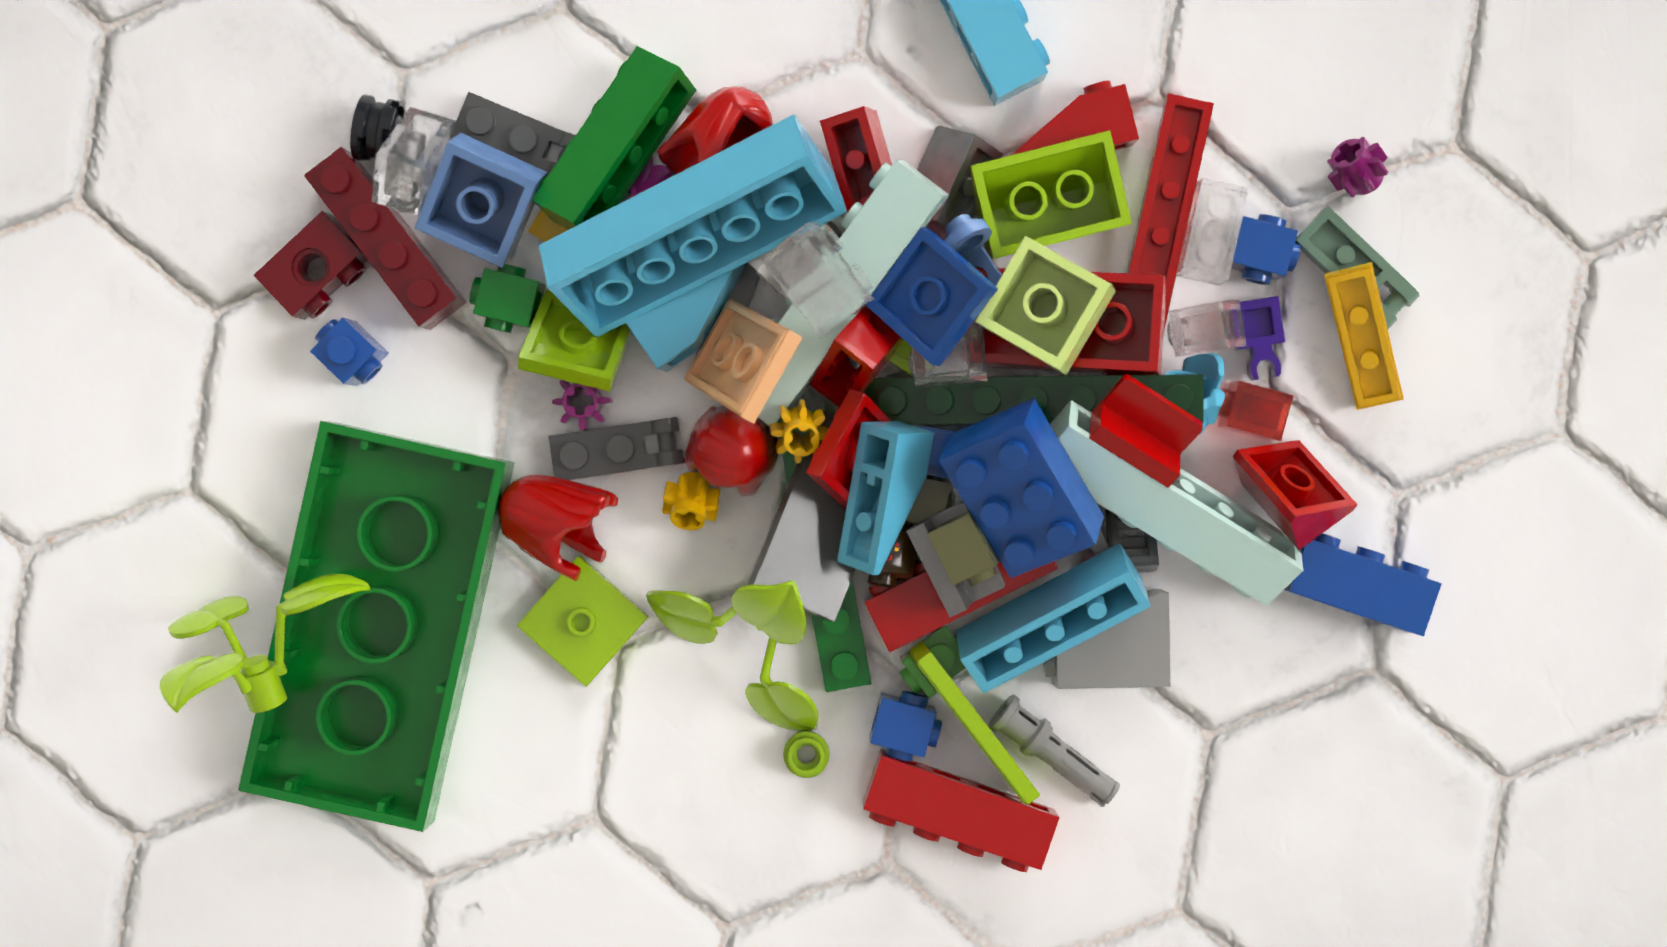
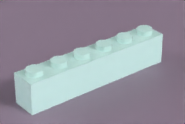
M896 160L892 166L886 162L878 170L869 184L874 189V192L864 205L857 202L849 210L841 222V226L846 229L836 244L828 241L812 263L818 268L808 283L801 279L785 299V303L790 307L781 320L772 319V321L803 338L758 416L767 425L770 426L774 422L781 423L780 406L783 405L788 410L794 407L808 388L810 381L834 339L862 310L865 303L921 227L926 228L948 198V193L904 160Z
M1072 400L1051 422L1052 429L1097 505L1099 504L1116 514L1127 526L1139 528L1154 537L1165 549L1173 552L1177 551L1190 559L1204 573L1214 574L1231 584L1242 596L1252 597L1263 605L1268 606L1303 572L1301 549L1298 550L1287 536L1272 524L1181 468L1180 476L1167 488L1089 439L1091 412Z

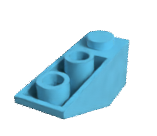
M747 263L626 322L657 369L669 372L701 348Z

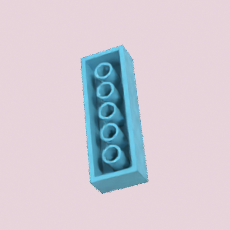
M793 114L540 244L539 250L548 289L597 338L847 213V209L833 169Z

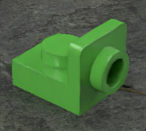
M946 625L936 629L922 640L951 679L965 669L959 657L957 640ZM908 650L900 656L905 668L899 671V673L915 694L923 689L930 699L937 692L909 656L910 652Z

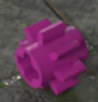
M1365 137L1348 139L1340 143L1334 149L1331 159L1327 160V163L1333 170L1327 177L1337 191L1345 189L1352 198L1356 194L1366 195L1375 191L1381 185L1384 176L1388 175V171L1383 165V162L1388 157L1378 142L1370 146Z
M564 380L559 382L565 392L562 398L552 400V404L563 406L566 411L560 420L562 423L566 424L573 418H579L578 426L580 430H587L588 419L594 417L599 422L606 421L605 416L600 411L603 404L613 403V399L602 397L600 389L577 383L571 385ZM583 388L585 395L593 396L594 399L593 405L585 407V414H582L580 407L573 406L572 404L573 397H579Z

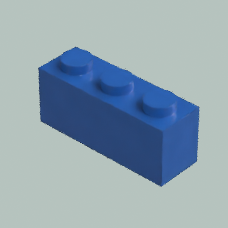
M1323 533L1301 548L1303 572L1284 589L1285 591L1424 637L1442 585L1440 582L1427 578L1429 569L1405 561L1401 562L1400 568H1396L1383 563L1385 554L1360 546L1357 547L1355 554L1339 549L1341 540Z

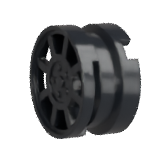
M363 94L360 97L355 108L351 126L350 149L353 159L370 161L371 158H375L381 165L395 166L402 151L406 131V107L403 101L389 99L384 103L376 102L372 95Z

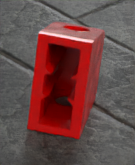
M865 305L834 339L809 385L837 407H840L849 389L859 392L866 390L891 359L903 338ZM849 356L860 364L857 369L850 364Z

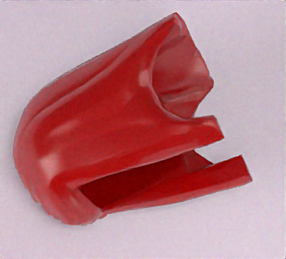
M742 86L722 87L703 99L691 111L673 135L658 149L659 160L666 165L665 167L670 173L676 175L772 126L773 120L769 108L761 96L754 91Z
M724 405L720 407L711 406L694 425L685 451L686 458L684 464L691 472L697 473L699 470L700 474L712 486L737 487L738 494L741 497L751 496L757 492L762 482L776 465L779 455L776 452L775 444L779 439L770 434V426L760 418H757L755 423H752Z
M546 475L524 476L513 481L501 495L498 505L500 529L507 539L512 540L526 554L556 572L577 581L581 568L561 558V542L594 561L602 563L607 551L599 544L595 537L592 526L593 518L599 515L600 510L609 506H617L619 498L612 492L563 478Z

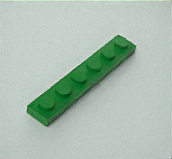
M798 427L792 429V434L798 431L804 436L808 433V429L806 431H801ZM787 450L782 454L787 484H789L797 463L794 455ZM851 579L835 622L826 621L812 614L826 692L872 684L854 585Z

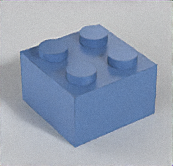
M460 133L447 142L414 228L503 268L515 254L535 205L532 198L548 172Z

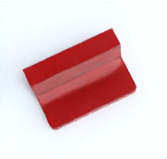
M1124 375L1091 412L1089 439L1169 488L1180 476L1181 453L1202 432L1203 423L1132 376Z

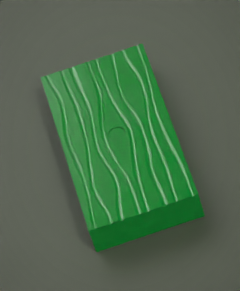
M320 421L280 603L285 602L283 595L289 590L309 580L328 574H347L367 582L371 591L347 594L306 611L286 615L284 663L288 672L281 675L280 679L286 692L287 700L274 709L255 713L238 791L424 832L434 823L500 531L498 505L502 493L510 485L515 462L343 423ZM275 626L267 658L268 661H273L274 663Z

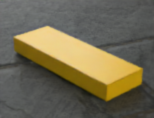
M1372 262L1325 273L1326 286L1356 409L1359 410L1404 400Z

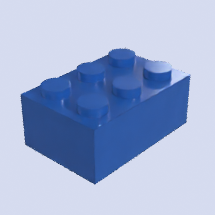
M1035 398L950 434L939 462L1010 578L1096 545L1104 515Z

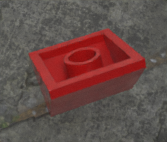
M1300 440L1238 449L1232 456L1242 486L1298 550L1349 515L1358 505Z

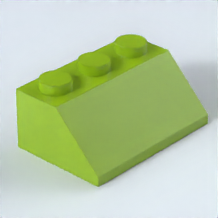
M1110 130L970 166L977 218L983 219L992 231L990 238L984 244L985 250L991 259L1015 254L1025 236L1043 246L1132 224Z

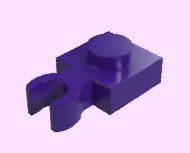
M1274 296L1228 304L1235 350L1248 348L1250 350V359L1247 363L1249 379L1251 381L1259 380L1257 365L1260 361L1269 363L1272 377L1280 376L1281 364L1272 350L1273 344L1285 342L1279 297Z

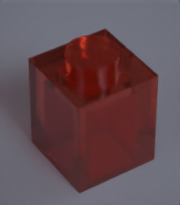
M1243 381L1229 382L1228 389H1221L1225 393V399L1219 409L1218 416H1220L1217 427L1268 441L1282 440L1294 395Z

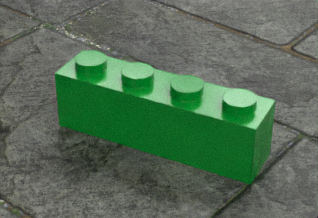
M636 46L628 60L620 66L617 76L602 98L594 104L591 114L576 136L568 142L565 152L552 171L542 180L532 201L552 221L568 230L620 204L697 91L679 66Z

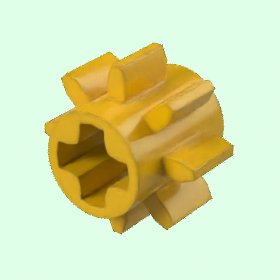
M800 400L798 407H793L789 410L783 405L780 406L781 423L774 422L770 424L771 435L781 437L775 444L776 452L779 455L788 450L794 455L796 463H800L802 457L814 454L816 449L819 448L820 440L824 439L829 429L825 426H819L825 420L824 411L818 409L812 413L806 408L804 400ZM796 427L801 431L808 429V433L804 436L798 431L792 434V429Z
M684 473L679 476L677 484L671 481L666 482L662 499L664 501L662 513L670 514L671 522L680 529L698 530L704 526L705 519L716 521L720 489L712 488V485L700 473Z

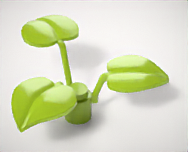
M328 574L309 580L286 592L283 595L285 602L280 603L276 607L275 663L268 661L267 656L264 654L247 658L228 622L249 610L248 602L243 597H224L201 607L198 611H193L180 617L168 627V631L173 638H191L218 626L223 630L234 653L220 655L217 658L210 655L201 656L172 668L160 680L159 688L163 699L174 712L178 713L194 696L232 676L237 682L241 694L244 695L250 712L261 713L280 706L287 700V695L280 679L281 675L288 672L284 663L286 615L306 611L347 594L371 591L369 584L347 574Z
M794 580L775 585H747L740 587L732 596L733 606L720 616H713L711 606L691 594L665 590L647 592V601L657 618L669 631L683 640L697 644L711 643L718 635L715 627L723 626L736 614L745 622L755 626L758 631H763L769 639L760 673L761 683H749L746 687L745 694L748 703L758 715L776 726L795 731L817 729L819 713L812 699L803 690L785 682H772L770 678V669L777 642L787 645L797 644L802 641L806 633L805 611Z

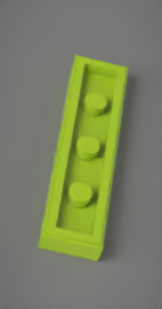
M921 641L910 649L909 656L1021 801L1029 805L1037 799L1040 793L926 645Z

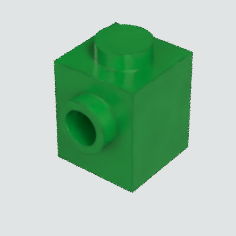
M505 264L503 268L498 266L497 271L484 268L482 277H475L472 283L469 303L475 305L473 314L486 318L484 327L507 333L512 332L513 325L530 329L543 298L546 285L540 281L525 278L527 270L517 266Z

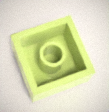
M1025 236L996 285L999 289L981 311L975 322L1050 367L1067 375L1116 291L1109 282Z

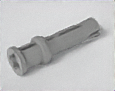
M1014 694L1009 696L993 715L989 728L994 732L1000 730L1020 746V752L1025 756L1029 755L1032 757L1035 755L1040 760H1043L1066 780L1086 793L1099 806L1105 807L1106 804L1108 805L1117 794L1120 783L1105 774L1095 764L1054 734L1051 722L1045 718L1039 720L1019 704L1020 698Z

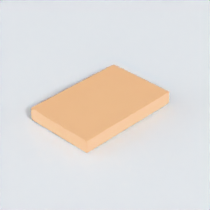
M729 299L697 353L684 380L734 413L755 423L803 337Z

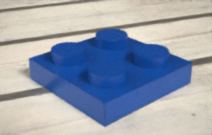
M921 227L865 305L931 365L941 366L999 288L931 229Z

